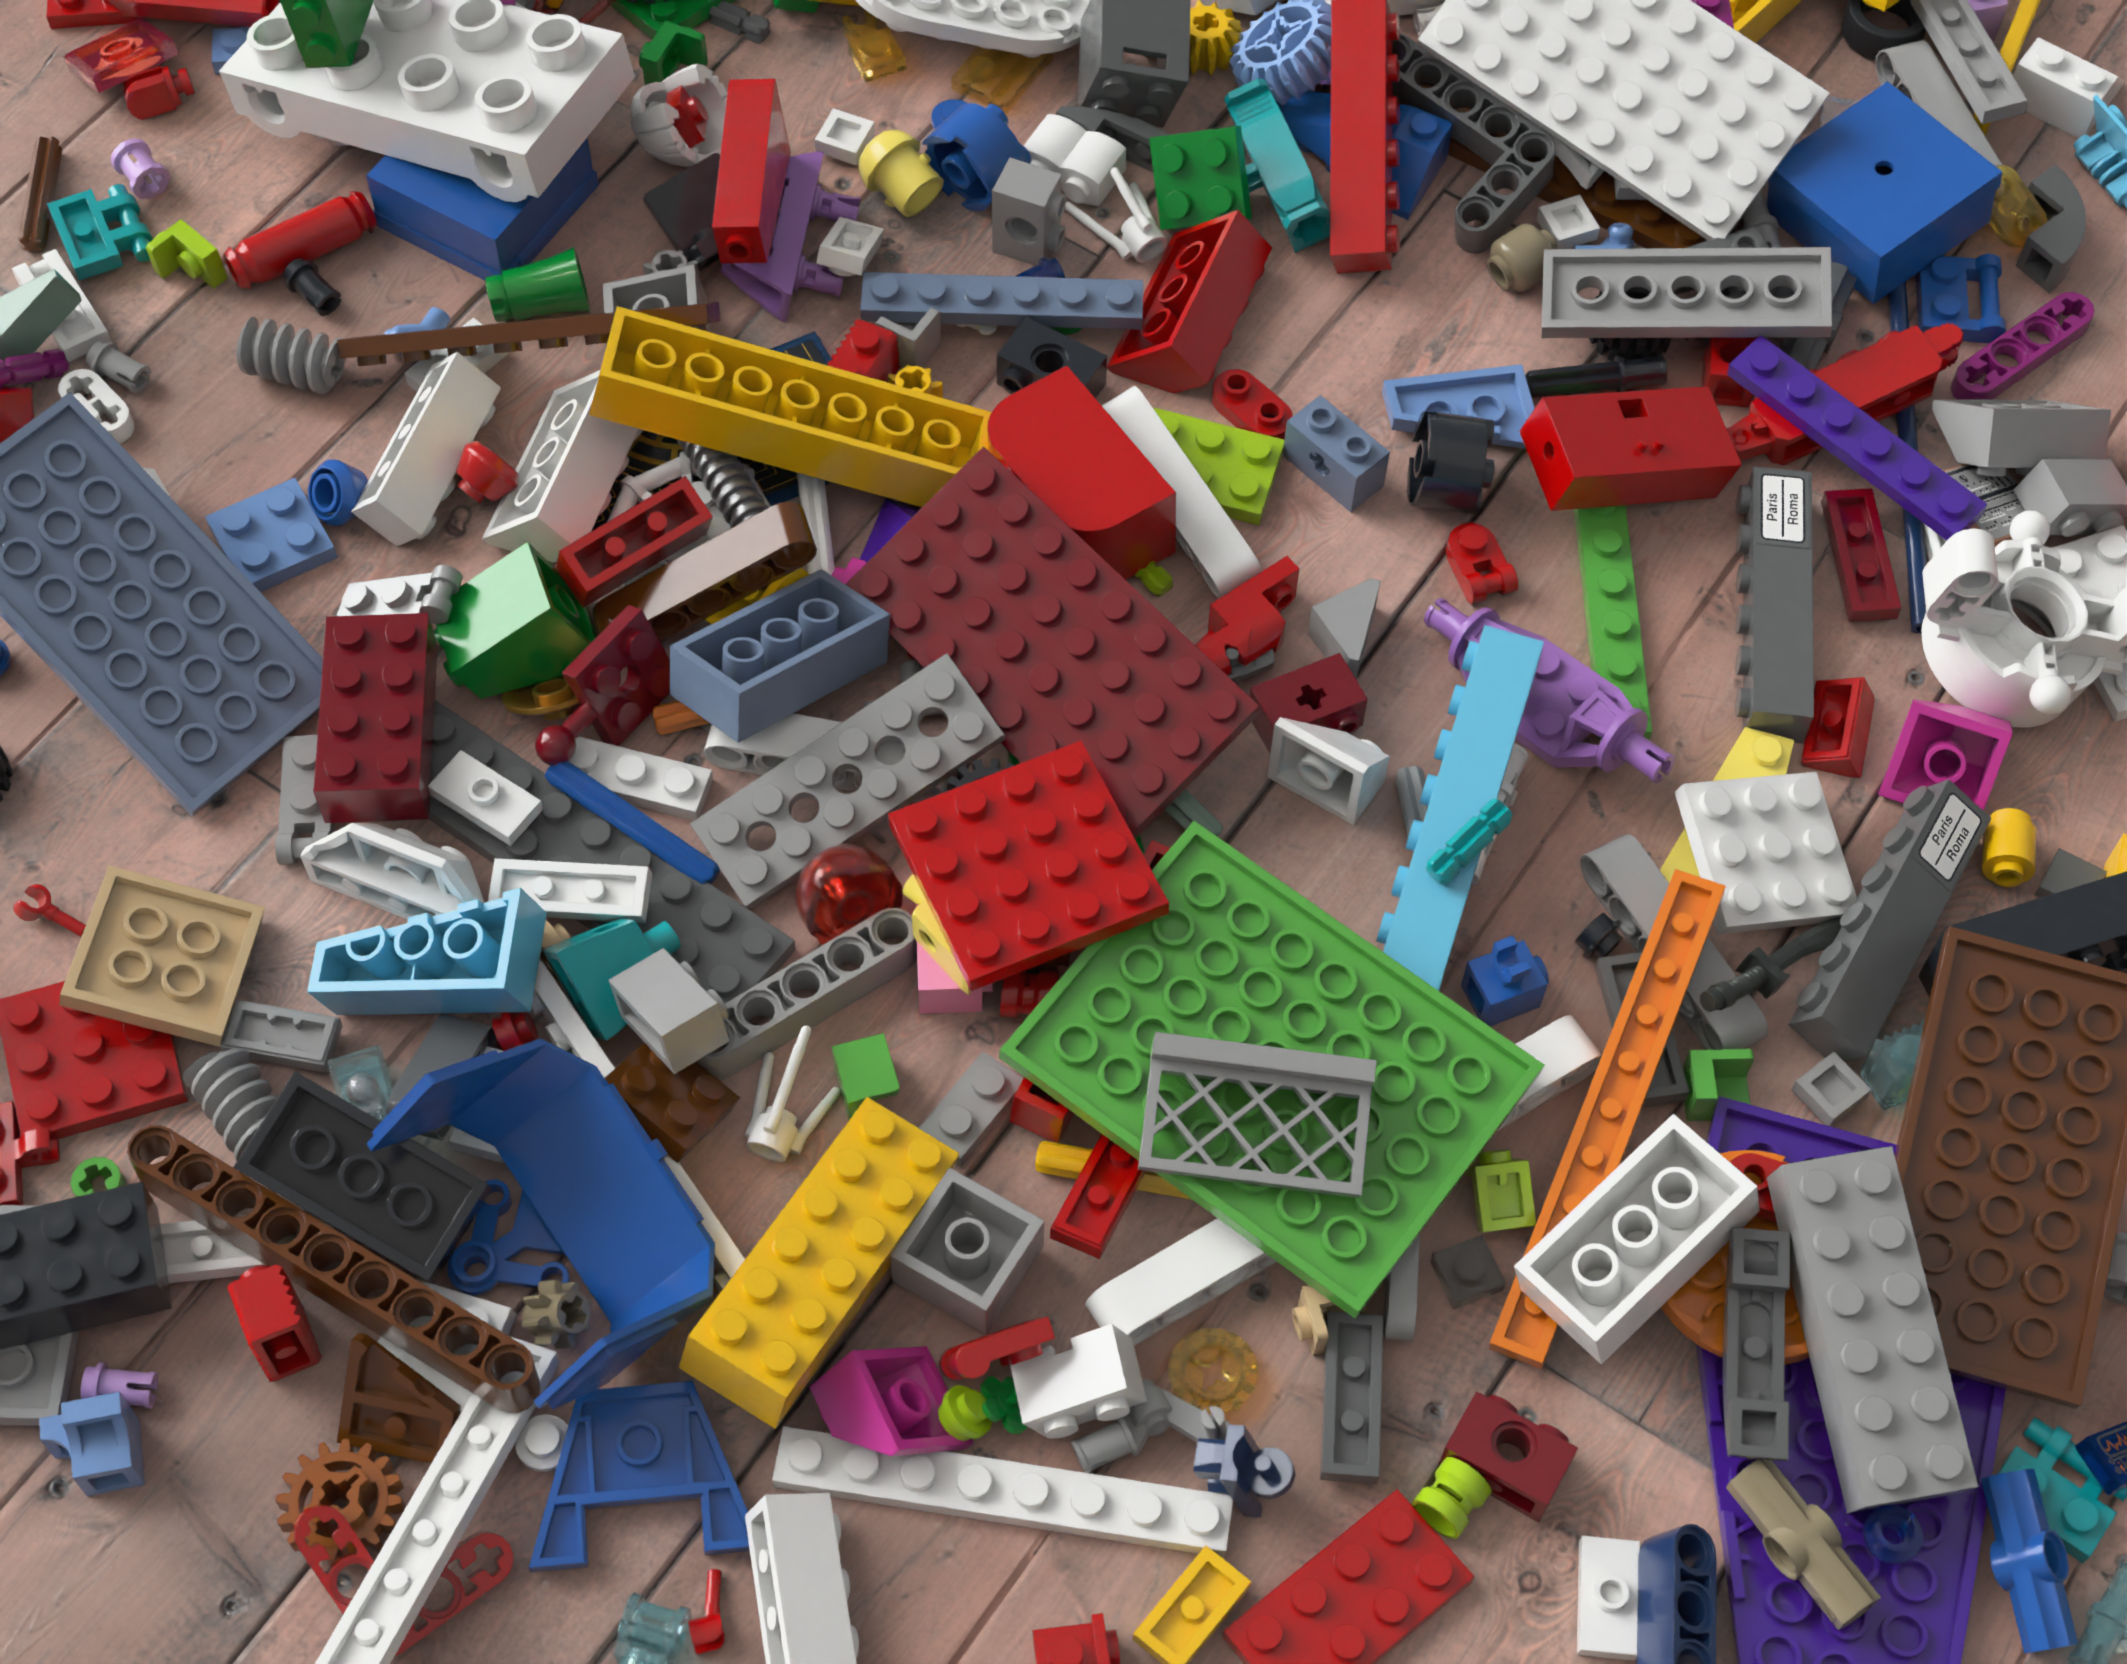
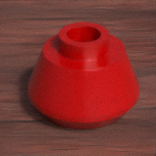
M478 441L467 443L464 446L456 473L463 479L457 486L480 504L485 497L495 502L518 488L520 474L496 453Z

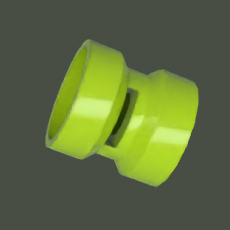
M1447 1457L1435 1472L1436 1481L1431 1487L1422 1488L1413 1500L1412 1506L1433 1530L1447 1538L1458 1539L1468 1526L1469 1513L1472 1509L1481 1508L1491 1495L1492 1490L1487 1481L1471 1466L1459 1459Z

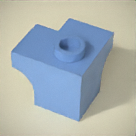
M120 1392L61 1403V1414L39 1418L41 1442L55 1459L65 1458L71 1460L72 1478L86 1496L145 1485L140 1420Z

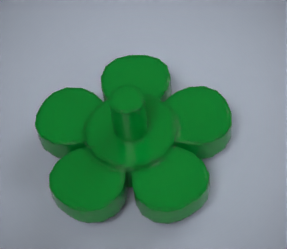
M993 1376L987 1377L980 1385L981 1393L987 1399L982 1404L983 1412L992 1422L997 1423L1002 1419L1003 1427L1009 1433L1016 1435L1023 1433L1027 1426L1022 1422L1013 1377L1008 1376L1002 1382Z

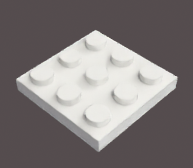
M1817 772L1685 783L1674 792L1700 877L1726 886L1722 902L1714 920L1718 935L1820 924L1835 917H1842L1844 912L1855 903L1857 896Z

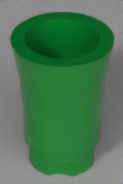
M575 247L534 263L503 270L500 275L485 278L486 290L496 322L513 319V317L515 321L536 316L564 312L591 311L586 284Z

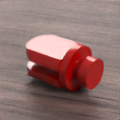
M158 66L127 76L129 79L123 81L122 84L127 109L140 120L177 109V106L183 105L180 93L185 92L186 96L195 94L187 69L177 70L178 75L173 76L169 66Z

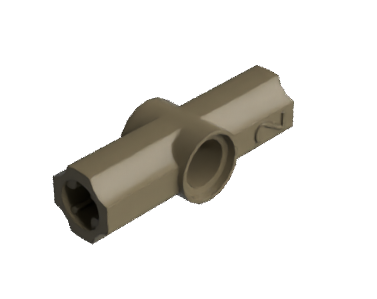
M1757 1459L1729 1481L1726 1489L1763 1534V1545L1773 1564L1787 1578L1800 1581L1837 1630L1845 1626L1847 1627L1880 1600L1879 1594L1842 1549V1538L1832 1519L1817 1505H1807L1772 1460Z

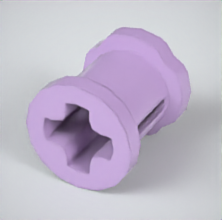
M133 138L120 143L111 155L113 168L119 174L125 175L128 178L131 191L139 199H152L166 190L170 180L169 171L161 163H156L153 160L150 147L142 139ZM129 154H133L137 159L135 163L129 158ZM146 175L152 180V184H148L144 179Z

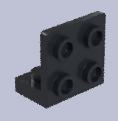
M713 153L650 190L643 197L644 203L676 251H683L687 262L697 261L699 272L720 260L712 229L720 155L718 153Z

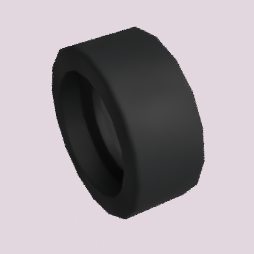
M1862 0L1848 1L1841 22L1842 35L1850 48L1863 57L1876 61L1879 51L1921 41L1925 36L1926 28L1911 5V0H1899L1886 10L1897 14L1907 22L1909 27L1901 30H1888L1874 25L1865 18L1863 13L1880 9L1870 7Z

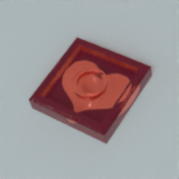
M138 18L66 53L63 58L73 74L95 91L101 93L137 73L146 71L178 55L179 52L173 39L143 18Z

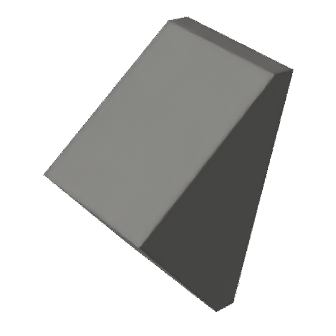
M1373 578L1312 606L1308 635L1325 658L1341 653L1356 680L1376 609L1381 580Z

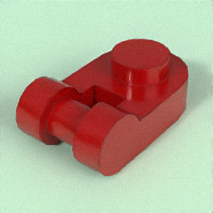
M1463 523L1451 531L1446 547L1447 560L1466 600L1470 604L1486 600L1487 594L1499 592L1501 595H1505L1518 590L1516 571L1510 563H1507L1495 536L1488 528L1476 523ZM1488 570L1489 574L1481 576L1479 573Z

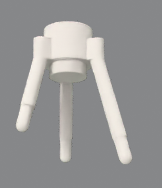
M1116 167L1111 169V175L1133 214L1121 227V232L1123 233L1122 240L1070 202H1066L1065 210L1114 247L1123 260H1128L1134 256L1137 262L1146 263L1158 257L1166 248L1167 239L1158 228L1138 184L1132 182L1128 186L1121 172Z
M806 1025L800 1030L772 1106H768L766 1111L774 1054L767 1052L763 1058L752 1117L744 1136L748 1138L747 1148L767 1160L785 1162L789 1152L794 1155H800L808 1136L841 1094V1090L838 1087H833L799 1130L795 1126L797 1117L784 1109L811 1034V1028Z

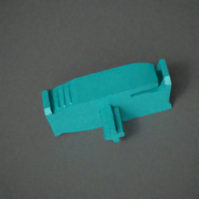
M1255 79L1228 92L1224 98L1225 104L1234 126L1241 125L1243 145L1252 162L1246 165L1249 193L1264 187L1295 253L1330 237L1329 210L1265 79Z

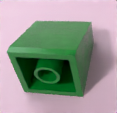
M280 0L306 68L351 66L374 0Z
M526 542L460 586L459 591L451 595L450 601L453 608L448 621L436 624L437 627L433 629L437 642L446 654L447 661L443 663V666L449 678L458 687L464 685L468 687L480 699L563 676L562 672L597 637L587 606L582 608L558 570L529 542Z

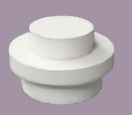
M548 1414L538 1415L529 1419L515 1442L516 1452L521 1462L529 1469L538 1472L555 1470L568 1429L567 1423L557 1416Z

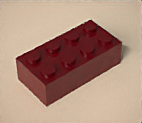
M429 613L326 617L313 793L325 823L429 819L430 792L428 785L431 783L438 650Z

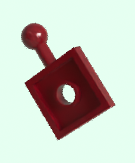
M628 605L562 672L574 695L579 700L580 706L562 726H548L538 734L535 741L536 753L540 760L552 766L570 761L576 751L575 739L591 723L603 743L619 746L652 712V709L658 706L670 693V659L642 609ZM627 666V678L619 687L621 681L620 672Z

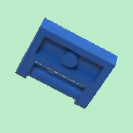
M1983 254L1977 258L1941 256L1917 273L1915 278L1918 327L1920 330L1925 332L1935 326L1940 327L1941 324H1946V322L1948 324L1953 323L1958 325V328H1962L1961 332H1964L1963 341L1991 343L2006 332V321L2000 316L1998 278L2002 274L2000 257L1995 254ZM1967 281L1979 282L1981 319L1979 320L1969 319Z

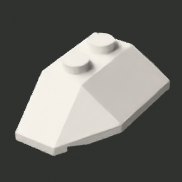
M351 823L305 847L300 855L310 881L407 920L409 917L428 913L433 917L458 910V904L476 899L485 903L471 863L462 852L449 846H442L440 849L422 842L416 834L403 828H397L394 831L379 824Z

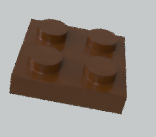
M645 1042L605 1077L608 1084H614L651 1141L658 1138L668 1156L677 1163L733 1110L740 1099L737 1094L697 1062L674 1074Z

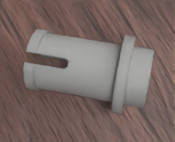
M98 341L94 343L86 356V365L90 367V370L100 377L104 375L133 393L142 391L150 379L140 374L141 372L146 375L151 374L149 366L141 364L121 353L118 346L111 341L105 343Z

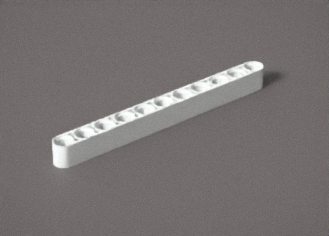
M1563 1016L1516 1043L1518 1047L1545 1066L1498 1130L1583 1081L1596 1071L1602 1053L1573 1016ZM1217 1218L1107 1282L1087 1299L1085 1305L1100 1328L1113 1324L1133 1339L1134 1346L1277 1261Z

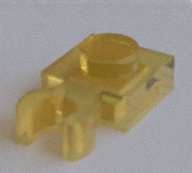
M864 10L865 24L863 25L853 24L848 15L843 17L844 35L848 40V53L865 83L906 70V57L889 27L877 31L876 17Z

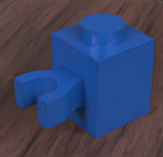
M1512 935L1494 942L1491 953L1467 962L1461 987L1478 1019L1488 1026H1493L1539 1008L1549 983V976L1541 958L1537 955L1532 956L1525 941L1516 942Z

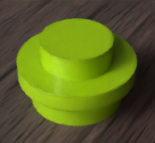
M963 1385L953 1386L945 1393L943 1403L938 1409V1416L944 1429L951 1436L961 1441L981 1438L992 1426V1421L987 1418L982 1410V1404L986 1401V1398L975 1389Z

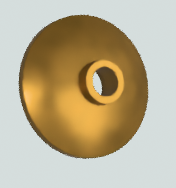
M564 676L504 692L502 695L503 705L508 711L524 715H544L546 720L551 721L568 717L573 713V707L580 704Z

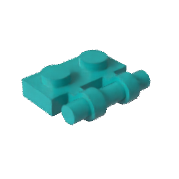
M123 184L111 186L108 190L110 197L100 201L96 200L92 189L47 203L79 281L124 266L119 252L127 249L134 252L136 259L140 262L150 260L146 245L153 240V237L147 225L141 223L138 217L140 207L136 198L128 194ZM116 220L122 224V227L109 231L106 223Z
M2034 1417L2022 1435L2041 1447L2036 1457H2033L2016 1445L1997 1474L2034 1468L2049 1529L2054 1530L2060 1536L2066 1552L2084 1564L2092 1555L2117 1512L2097 1500V1498L2104 1489L2123 1502L2127 1498V1477L2116 1472L2115 1467H2118V1464L2109 1463V1458L2102 1455L2098 1459L2071 1441L2073 1435L2059 1425L2053 1429ZM2057 1459L2086 1477L2080 1488L2052 1469Z

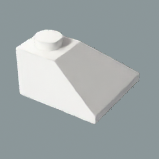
M1280 717L1274 725L1267 777L1354 826L1385 782L1390 756L1383 753L1373 742L1365 739L1360 740L1347 732Z

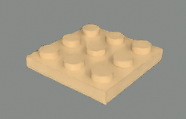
M108 865L60 993L59 1005L220 1047L263 920L265 907Z

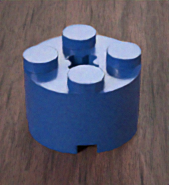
M974 103L961 105L927 136L922 145H927V150L924 153L931 158L929 164L944 179L941 190L948 197L954 191L964 197L966 200L961 205L972 211H983L992 204V190L1009 158L1029 164L1032 161L1029 151L1019 143L1008 127L1009 122L1006 114L994 104H989L986 108Z

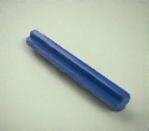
M569 761L554 766L551 765L547 769L545 778L551 785L590 812L615 826L681 873H684L700 884H706L707 882L712 884L720 872L717 863Z

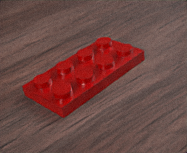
M1396 1489L1224 1629L1222 1638L1244 1664H1376L1467 1588L1475 1576L1402 1493Z

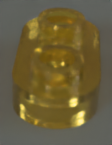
M1996 165L2003 172L2001 181L2005 186V191L2002 196L1999 195L1997 190L1995 192L1989 224L2004 244L2013 248H2022L2027 237L2047 223V217L2018 173L2009 166ZM2025 217H2028L2030 222V227L2027 232L2023 228V220Z

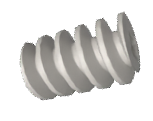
M252 316L246 321L238 339L236 350L237 363L240 370L246 375L253 376L258 374L264 380L276 379L277 382L283 385L293 384L301 390L311 389L316 394H327L340 380L344 370L346 358L340 359L337 340L344 338H335L330 346L328 335L321 332L316 335L312 342L311 331L307 328L300 329L295 335L294 327L291 324H282L278 330L277 323L270 318L264 320L259 328L257 319Z
M240 1047L203 1055L184 1071L182 1078L185 1085L191 1088V1093L197 1103L202 1104V1109L207 1118L213 1120L212 1124L219 1135L223 1136V1141L229 1151L234 1152L236 1161L278 1097L270 1095L272 1088L269 1082L259 1079L261 1076L260 1069L256 1064L249 1063L251 1057L248 1051Z

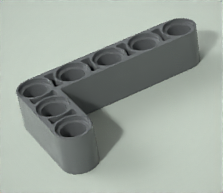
M1400 33V39L1392 41V54H1398L1400 60V81L1392 83V96H1398V100L1405 105L1414 106L1452 122L1451 137L1492 165L1462 198L1455 211V239L1457 244L1469 253L1486 251L1550 182L1554 171V141L1545 131L1421 48L1418 43L1408 36ZM1425 83H1432L1436 86L1431 88H1423L1420 85ZM1461 107L1471 109L1465 113L1455 111V109ZM1494 132H1503L1507 135L1503 137H1493L1490 134ZM1529 157H1539L1543 160L1535 163L1529 162L1525 159ZM1504 188L1514 192L1508 195H1501L1496 191ZM1471 221L1485 223L1481 227H1470L1467 225Z

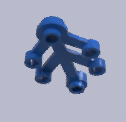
M496 1179L486 1181L492 1188L489 1194L500 1192L504 1194V1197L499 1203L494 1205L487 1204L484 1201L477 1213L471 1241L461 1244L450 1256L447 1271L452 1285L464 1294L481 1295L491 1291L498 1283L538 1289L539 1282L544 1281L552 1274L561 1275L563 1277L561 1283L571 1282L567 1268L559 1262H547L539 1267L509 1261L525 1249L566 1254L523 1190L513 1230L494 1242L499 1216L509 1211L512 1205V1197L508 1186L503 1181ZM482 1263L486 1265V1269L481 1275L472 1277L467 1274L468 1269L473 1264Z

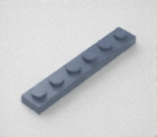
M863 272L860 313L861 320L867 322H877L880 317H884L892 322L919 323L928 310L934 308L940 311V324L1019 326L1024 318L1028 317L1047 327L1142 329L1143 280Z

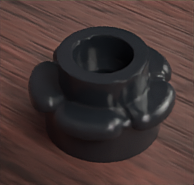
M1604 912L1596 917L1575 940V943L1585 951L1583 957L1591 958L1594 954L1598 958L1607 957L1623 940V937L1617 932L1622 922L1619 919L1614 922Z

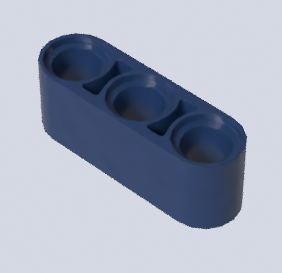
M1686 1524L1644 1540L1640 1546L1638 1555L1637 1664H1716V1549L1711 1536L1704 1528L1696 1524Z

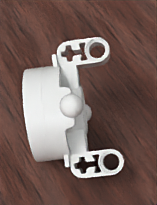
M2023 511L2016 515L2012 520L2009 530L2013 540H2005L1996 547L1994 537L1985 530L1968 529L1955 533L1946 541L1922 571L1926 613L1922 623V644L1926 659L1935 677L1946 691L1964 707L2010 721L2012 727H2035L2054 720L2101 672L2120 675L2123 672L2122 663H2127V586L2114 600L2088 595L2072 577L2060 569V553L2043 545L2050 535V524L2045 515L2037 511ZM2012 606L2031 617L2046 632L2049 638L2033 632L2024 625L2014 613Z

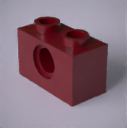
M1476 1391L1446 1444L1438 1466L1447 1457L1463 1461L1475 1469L1487 1481L1492 1490V1497L1539 1523L1570 1467L1578 1448L1570 1444L1568 1437L1559 1429L1548 1424L1536 1425L1520 1416L1516 1407L1507 1400L1495 1395L1486 1397ZM1503 1443L1513 1444L1521 1450L1524 1459L1509 1461L1500 1455L1497 1446Z

